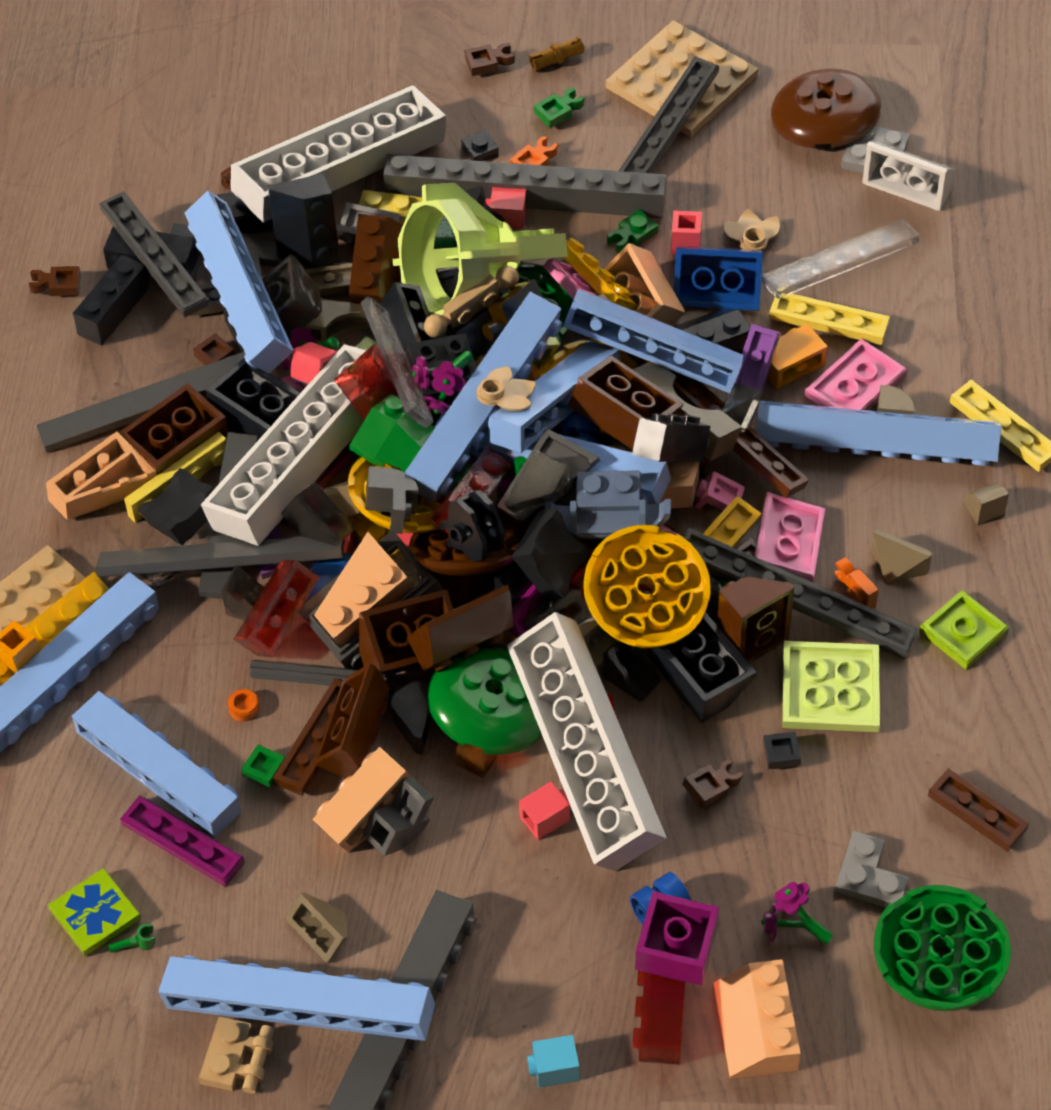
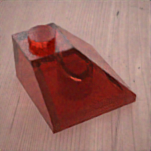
M376 344L372 345L334 379L363 420L366 419L372 407L390 394L402 400L411 392Z

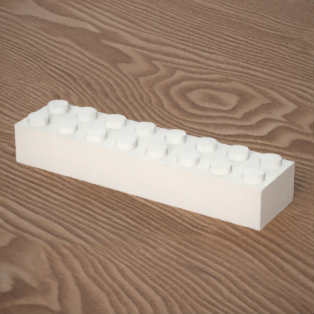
M412 85L232 164L231 191L264 223L272 219L267 186L324 173L332 192L385 168L387 154L412 156L443 142L446 115Z
M344 344L203 501L201 506L212 530L259 546L356 435L372 407L389 396L398 387L400 382L391 358Z
M554 612L509 643L507 648L594 865L617 871L667 837L577 621Z

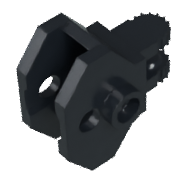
M480 490L470 492L449 503L448 519L439 523L441 530L448 529L450 539L446 542L449 548L455 547L456 550L460 549L473 562L481 561L486 558V555L504 548V527L493 502Z

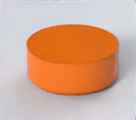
M250 689L236 690L228 698L229 713L237 721H250L260 711L259 697Z

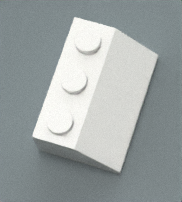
M869 141L866 147L862 183L940 211L953 189L956 170L892 146Z

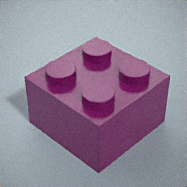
M652 891L636 948L635 970L702 986L718 928L719 907Z

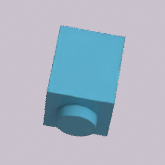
M573 1035L532 1042L533 1055H527V1063L530 1076H537L539 1088L580 1081L579 1062Z

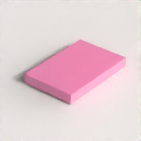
M861 338L805 389V396L819 406L870 410L878 402L880 385L895 386L906 376L907 368Z
M767 492L764 498L754 557L812 582L815 576L826 508Z

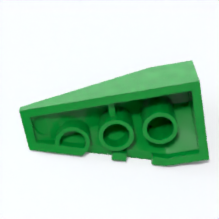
M390 394L372 407L350 443L349 449L372 464L383 467L386 463L400 468V471L405 473L435 427L414 407L395 395ZM469 462L463 473L457 472L453 478L455 482L451 490L465 494V491L474 487L482 480L483 475Z

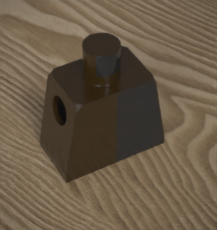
M535 279L518 283L488 307L492 321L482 326L483 334L487 340L493 341L499 337L529 292L543 298Z

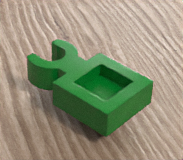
M575 88L567 89L561 98L555 93L533 105L534 114L551 129L572 117V110L581 109L584 106V97L580 96L574 99L576 97Z
M639 209L619 222L618 230H613L607 234V244L610 245L615 241H619L616 244V252L619 254L628 243L632 242L635 246H639L657 234L658 225Z

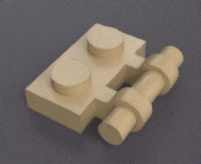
M218 1017L198 1078L200 1084L233 1091L236 1080L241 1079L244 1080L242 1090L246 1093L254 1094L258 1083L262 1082L265 1074L263 1066L266 1056L272 1052L274 1045L272 1037L275 1029L271 1026L263 1025L259 1036L251 1037L253 1030L251 1023ZM245 1052H253L250 1064L243 1065L242 1061Z

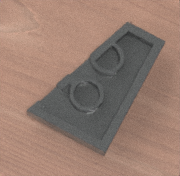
M546 428L499 502L498 508L526 524L536 516L538 511H542L545 508V502L555 500L577 481V472H588L601 460L593 453Z

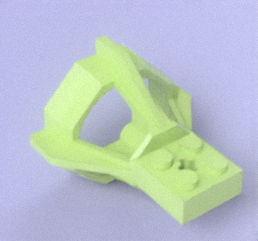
M456 183L425 184L422 186L423 202L412 203L398 237L399 258L392 259L393 266H400L402 283L420 286L430 315H442L444 313L443 305L462 292L480 284L489 274L495 278L496 272L502 266H512L518 270L520 261L567 257L566 233L554 234V228L513 232L506 222L496 219ZM445 216L453 229L457 247L434 249L436 231L440 221ZM459 267L458 281L452 298L443 290L436 269Z

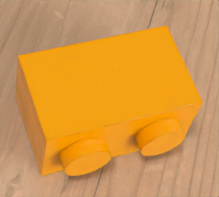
M808 323L799 328L789 330L779 339L767 378L776 389L826 365L827 345Z

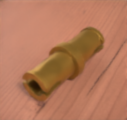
M578 36L559 45L557 43L551 44L550 48L529 55L531 67L536 72L554 63L557 65L562 64L567 58L585 53V48L581 38Z

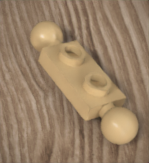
M502 266L496 272L495 278L489 274L480 284L462 292L443 305L444 313L442 315L432 314L426 318L424 322L425 332L430 337L439 338L446 333L448 325L454 329L460 324L469 322L473 315L484 308H488L500 298L499 290L501 288L511 289L517 285L519 281L517 270L512 266Z

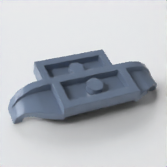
M640 470L577 472V501H570V506H560L552 503V501L545 502V510L558 509L563 516L567 529L578 539H605L612 533L630 526L653 525L661 527L670 518L671 499H664L663 502L658 504H647L646 499L641 500Z

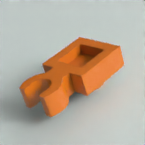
M543 136L538 139L535 148L529 144L526 145L510 159V163L549 166V159L555 157L558 153V144L554 143L551 147H546L547 137Z
M846 557L836 562L835 566L838 570L834 572V575L841 583H845L847 586L849 598L872 609L875 608L879 589L860 569L855 570L852 563Z

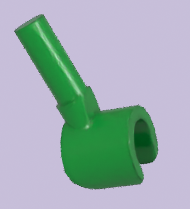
M142 924L138 927L136 936L109 944L110 952L112 953L131 946H138L143 950L151 949L155 944L156 937L144 938L142 936L153 933V925Z

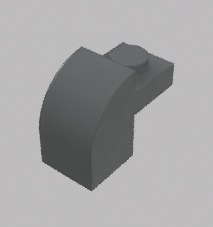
M369 466L365 510L390 512V533L402 534L404 521L410 522L411 514H415L418 486L412 477L400 470Z
M413 777L403 780L392 805L373 812L363 836L383 856L403 849L417 838L429 823L430 818L426 816V813L434 797Z

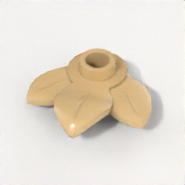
M746 209L738 222H724V232L727 237L739 242L741 248L747 250H764L767 247L768 241L775 238L780 230V221L777 216L769 217L762 221L750 209Z
M508 366L491 371L488 374V378L481 381L477 388L476 396L485 405H498L507 411H523L531 407V402L528 398L534 392L536 382L512 378L511 369Z

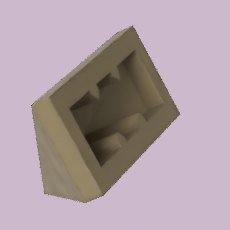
M877 528L873 532L871 552L885 584L926 575L929 572L933 552Z
M307 893L299 895L285 917V920L326 963L332 962L347 939L346 911Z

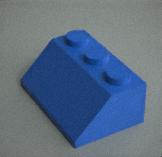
M677 246L674 293L681 305L686 307L732 308L759 311L763 250Z

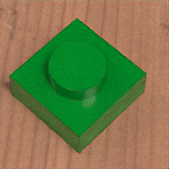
M257 744L241 768L242 776L271 788L274 783L273 777L284 761L285 756Z

